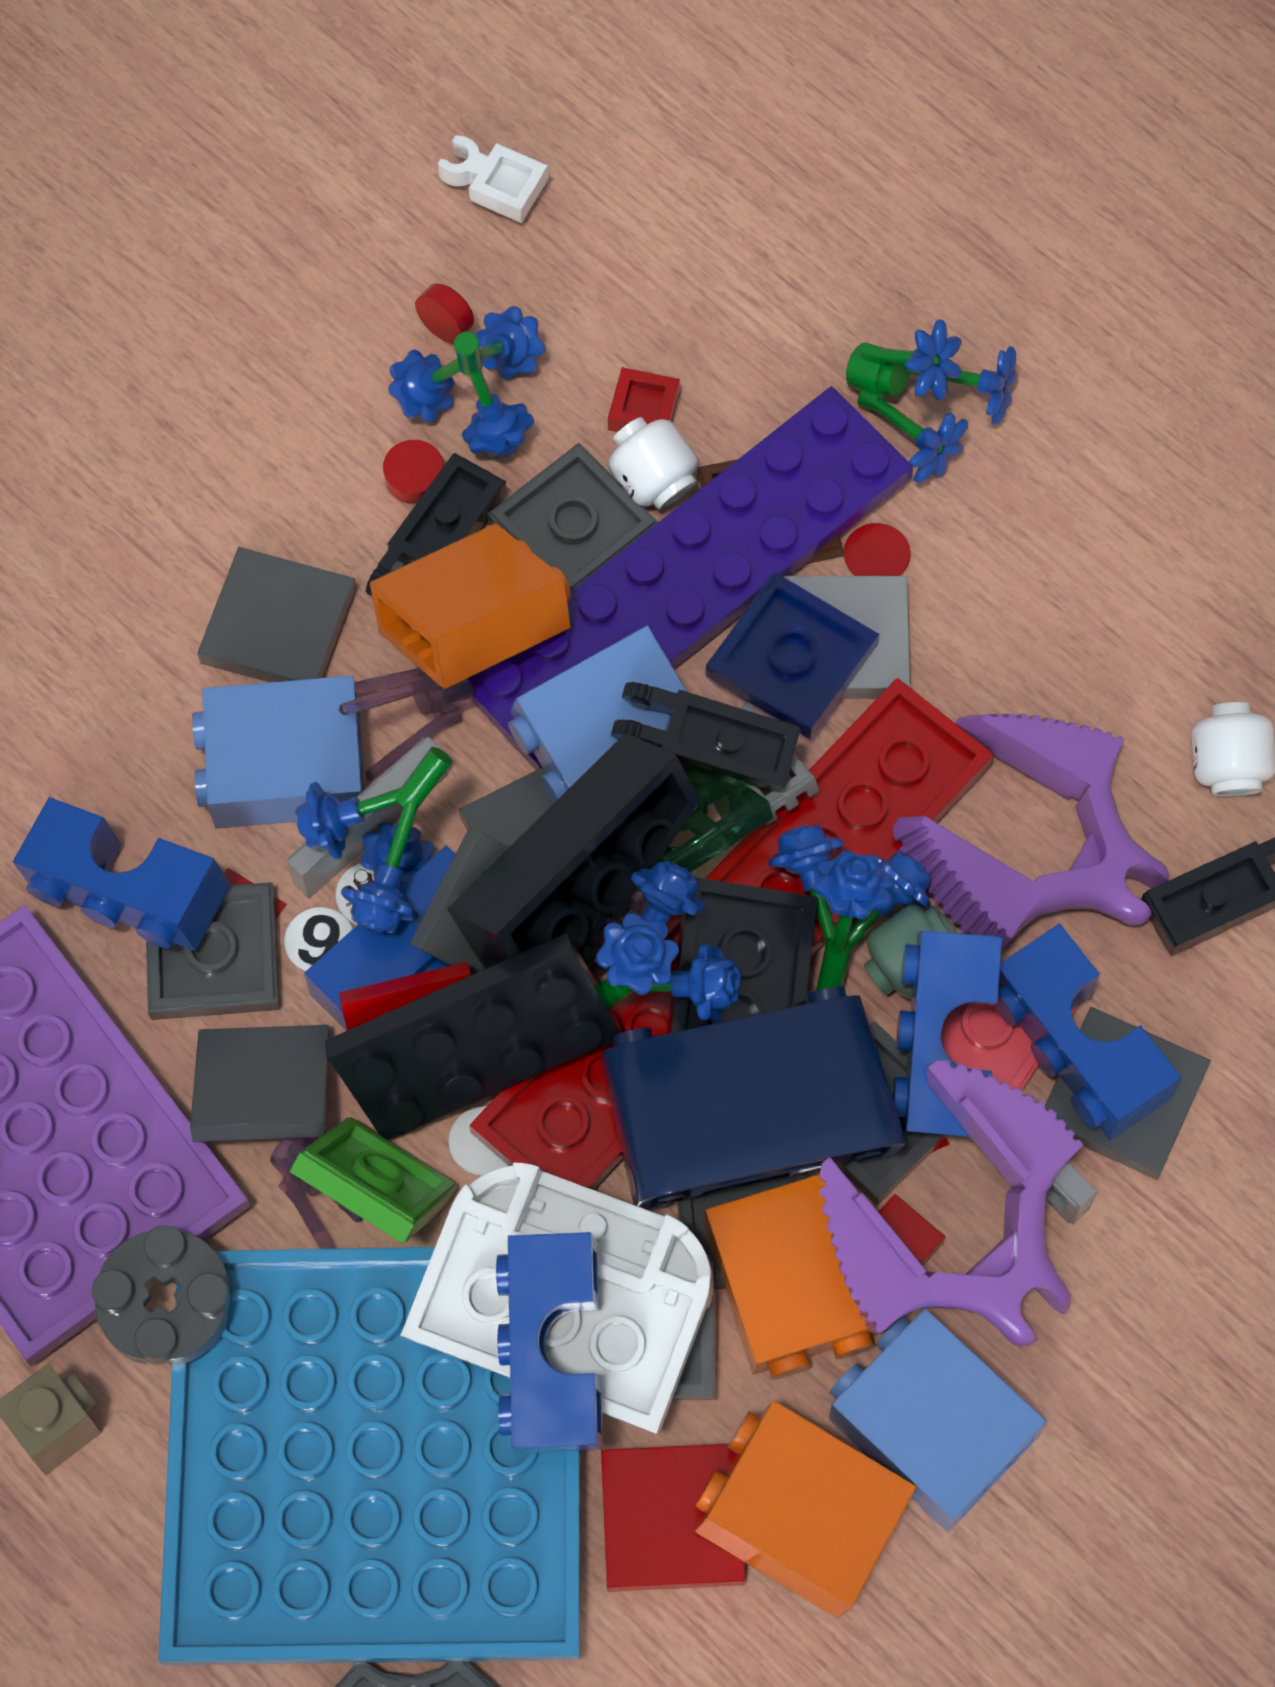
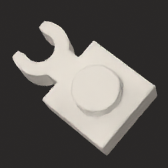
M455 135L452 140L453 154L464 158L465 161L460 164H453L448 160L440 159L438 162L440 179L452 186L471 184L469 186L470 201L522 223L549 179L548 165L497 143L489 156L479 152L477 144L472 139Z

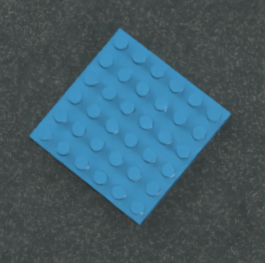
M435 1247L215 1251L224 1264L230 1278L231 1302L228 1309L229 1318L226 1328L218 1341L203 1355L186 1364L172 1366L158 1661L162 1665L581 1660V1450L524 1453L516 1451L512 1448L511 1436H501L499 1428L500 1394H511L510 1378L401 1336Z

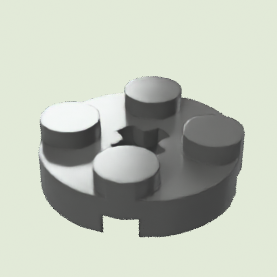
M168 1225L157 1226L149 1232L137 1234L119 1245L104 1262L100 1274L96 1277L92 1286L96 1318L109 1342L126 1358L148 1365V1362L157 1365L169 1363L170 1366L195 1360L218 1341L226 1328L229 1318L228 1309L231 1302L230 1278L220 1257L214 1249L199 1237L180 1232L175 1227ZM173 1282L180 1286L174 1293V1298L178 1303L174 1310L168 1313L161 1306L155 1308L152 1312L146 1309L145 1305L152 1298L149 1290L154 1285L160 1283L166 1286Z

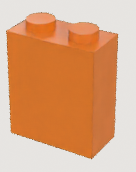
M496 523L370 582L379 633L443 689L451 687L571 628L567 601L571 598V591L564 574L557 567L549 566L535 555L524 541L516 540Z
M820 1174L705 1210L703 1225L718 1270H720L723 1278L724 1289L752 1375L769 1370L771 1379L784 1378L808 1369L810 1367L808 1357L833 1350L836 1359H843L865 1352L874 1347L872 1337L880 1335L868 1330L865 1326L866 1320L860 1317V1310L856 1307L849 1293V1288L844 1283V1274H841L839 1268L840 1260H837L835 1255L836 1247L832 1245L831 1241L832 1232H829L827 1222L830 1219L829 1216L824 1215L822 1204L826 1203V1198L820 1197V1188L825 1187L826 1184L819 1178Z
M773 1400L759 1417L748 1411L737 1428L728 1448L738 1453L726 1476L715 1470L695 1503V1507L705 1513L694 1532L835 1618H839L853 1607L917 1486Z

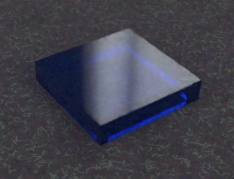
M774 572L706 664L705 676L777 720L799 726L801 728L800 733L811 739L877 647L879 633Z

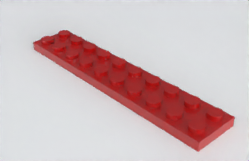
M896 678L808 770L815 777L820 791L811 797H808L805 792L801 793L796 797L799 805L790 811H787L784 806L780 807L775 811L778 819L769 825H766L761 819L705 879L811 896L810 891L804 892L799 874L786 871L785 867H769L768 860L773 855L779 853L778 839L783 833L803 825L813 827L819 824L822 826L827 838H841L844 843L843 846L838 847L831 853L832 858L830 860L836 859L845 850L853 851L857 855L875 854L887 860L903 846L901 841H895L892 830L899 817L926 816L937 823L992 764L994 754L899 678ZM830 910L836 929L839 914H834ZM817 913L811 957L825 943ZM671 915L666 923L668 934L665 940H672L677 945L681 915ZM676 957L671 962V974L675 971ZM671 991L648 992L646 995L632 992L613 1006L612 1010L618 1019L621 1032L639 1028H651L653 1037L667 1034ZM613 1041L502 1090L469 1125L470 1133L508 1166H513V1163L531 1164L538 1166L543 1172L594 1190L623 1159L601 1060L602 1052L614 1047Z

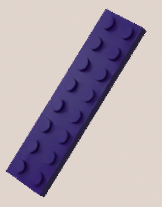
M831 385L571 591V598L567 601L571 628L461 681V690L535 770H538L542 766L534 752L528 755L524 754L509 729L508 722L514 719L510 710L517 697L647 625L671 666L675 669L782 583L784 576L792 575L812 559L819 549L836 536L838 537L909 481L912 478L913 466Z

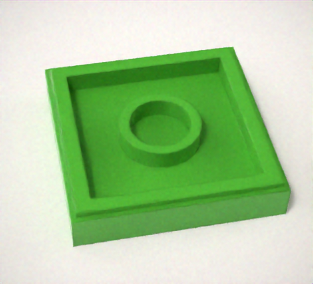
M347 1117L302 1150L290 1170V1173L402 1244L449 1204L458 1187L449 1178L352 1117Z

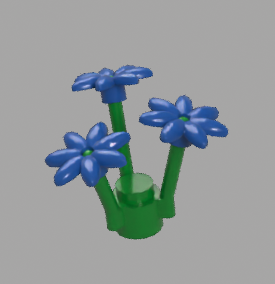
M938 319L934 324L931 336L923 330L915 331L917 348L914 351L883 348L867 342L858 345L847 363L846 381L849 387L860 391L857 400L858 405L875 410L916 440V447L920 451L911 457L909 464L913 467H919L914 476V481L921 483L932 473L936 477L943 476L947 468L946 456L956 457L963 452L964 447L958 440L967 430L968 421L961 419L956 423L955 416L949 412L943 419L938 432L931 427L923 429L884 401V398H888L890 395L898 396L906 387L909 374L918 376L915 386V395L918 397L924 396L932 388L935 398L943 400L947 392V381L978 387L979 393L991 395L986 415H992V424L997 425L1001 422L1005 409L1012 403L1009 386H1012L1018 377L1017 370L1015 369L1016 350L1014 347L1009 346L1006 352L1003 350L999 351L997 372L983 369L981 374L963 371L957 363L949 359L959 351L962 340L957 336L947 339L946 323L944 320Z

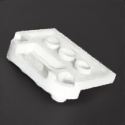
M513 1163V1166H505L489 1171L469 1186L465 1184L451 1206L401 1336L510 1378V1366H500L497 1348L498 1325L509 1323V1296H499L496 1283V1259L498 1254H508L507 1235L591 1232L598 1241L599 1310L573 1311L558 1318L549 1329L546 1337L545 1348L547 1358L551 1366L557 1371L567 1374L595 1373L601 1379L602 1414L659 1435L706 1308H710L713 1296L714 1282L710 1260L696 1236L687 1226L667 1214L664 1217L543 1172L538 1166L531 1164Z

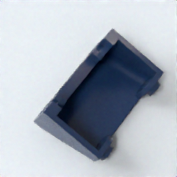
M835 986L807 994L808 1004L656 1037L652 1036L651 1028L629 1030L612 1036L614 1047L604 1050L601 1054V1060L633 1205L646 1210L668 1206V1200L683 1197V1191L687 1190L689 1198L700 1196L704 1191L818 1167L828 1157L836 1165L845 1164L852 1154L855 1155V1159L861 1158L862 1163L894 1156L905 1145L896 1107L861 997L859 995L847 996L845 986Z

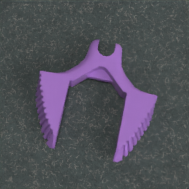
M984 714L959 717L955 724L973 738L990 747L989 750L994 756L1069 800L1071 797L1079 800L1075 807L1086 841L1068 871L1041 875L1035 881H1032L926 816L899 817L892 828L895 841H901L903 844L899 850L903 851L904 856L911 855L914 860L925 867V871L931 876L927 891L935 895L933 899L937 904L941 903L943 905L942 911L945 914L951 915L950 920L954 924H960L961 927L959 929L964 933L970 932L973 935L1002 937L1001 952L1013 937L1037 916L1066 909H1094L1131 926L1147 922L1152 916L1150 907L1128 890L1125 879H1133L1150 888H1154L1169 881L1170 875L1167 867L1161 861L1150 855L1131 838L1120 818L1111 790V783L1116 758L1124 738L1121 736L1114 738L1111 732L1105 734L1098 728L1090 730V726L1082 725L1078 728L1077 723L1070 722L1065 724L1063 720L1053 722L1052 718L1041 719L1040 716L1036 715L1028 717L1027 714Z
M936 1060L925 1067L929 1087L1012 1187L1006 1193L1003 1239L966 1274L928 1272L864 1194L856 1190L833 1160L828 1157L821 1164L819 1178L826 1186L820 1188V1197L826 1198V1203L822 1204L824 1215L829 1216L830 1219L827 1222L829 1232H832L831 1241L832 1245L836 1247V1258L840 1260V1272L844 1274V1283L849 1288V1293L856 1307L860 1310V1317L866 1320L865 1326L868 1330L878 1334L887 1329L900 1317L922 1307L958 1308L983 1316L1012 1344L1027 1346L1037 1341L1035 1334L1021 1315V1301L1028 1291L1034 1288L1050 1306L1061 1314H1065L1070 1307V1292L1047 1255L1044 1231L1047 1193L1055 1177L1067 1161L1084 1144L1079 1139H1073L1075 1133L1071 1129H1065L1067 1124L1062 1119H1056V1112L1052 1109L1046 1110L1045 1104L1040 1100L1035 1102L1033 1096L1029 1094L1023 1096L1022 1090L1016 1087L1010 1089V1084L1004 1081L998 1083L997 1078L990 1074L984 1077L983 1071L975 1067L971 1071H967V1064L958 1063L956 1068H952L949 1060Z

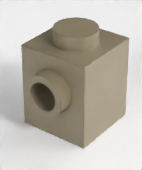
M49 1363L0 1399V1417L45 1475L49 1474L101 1434L87 1415V1412L94 1408L97 1403L73 1372L61 1380Z

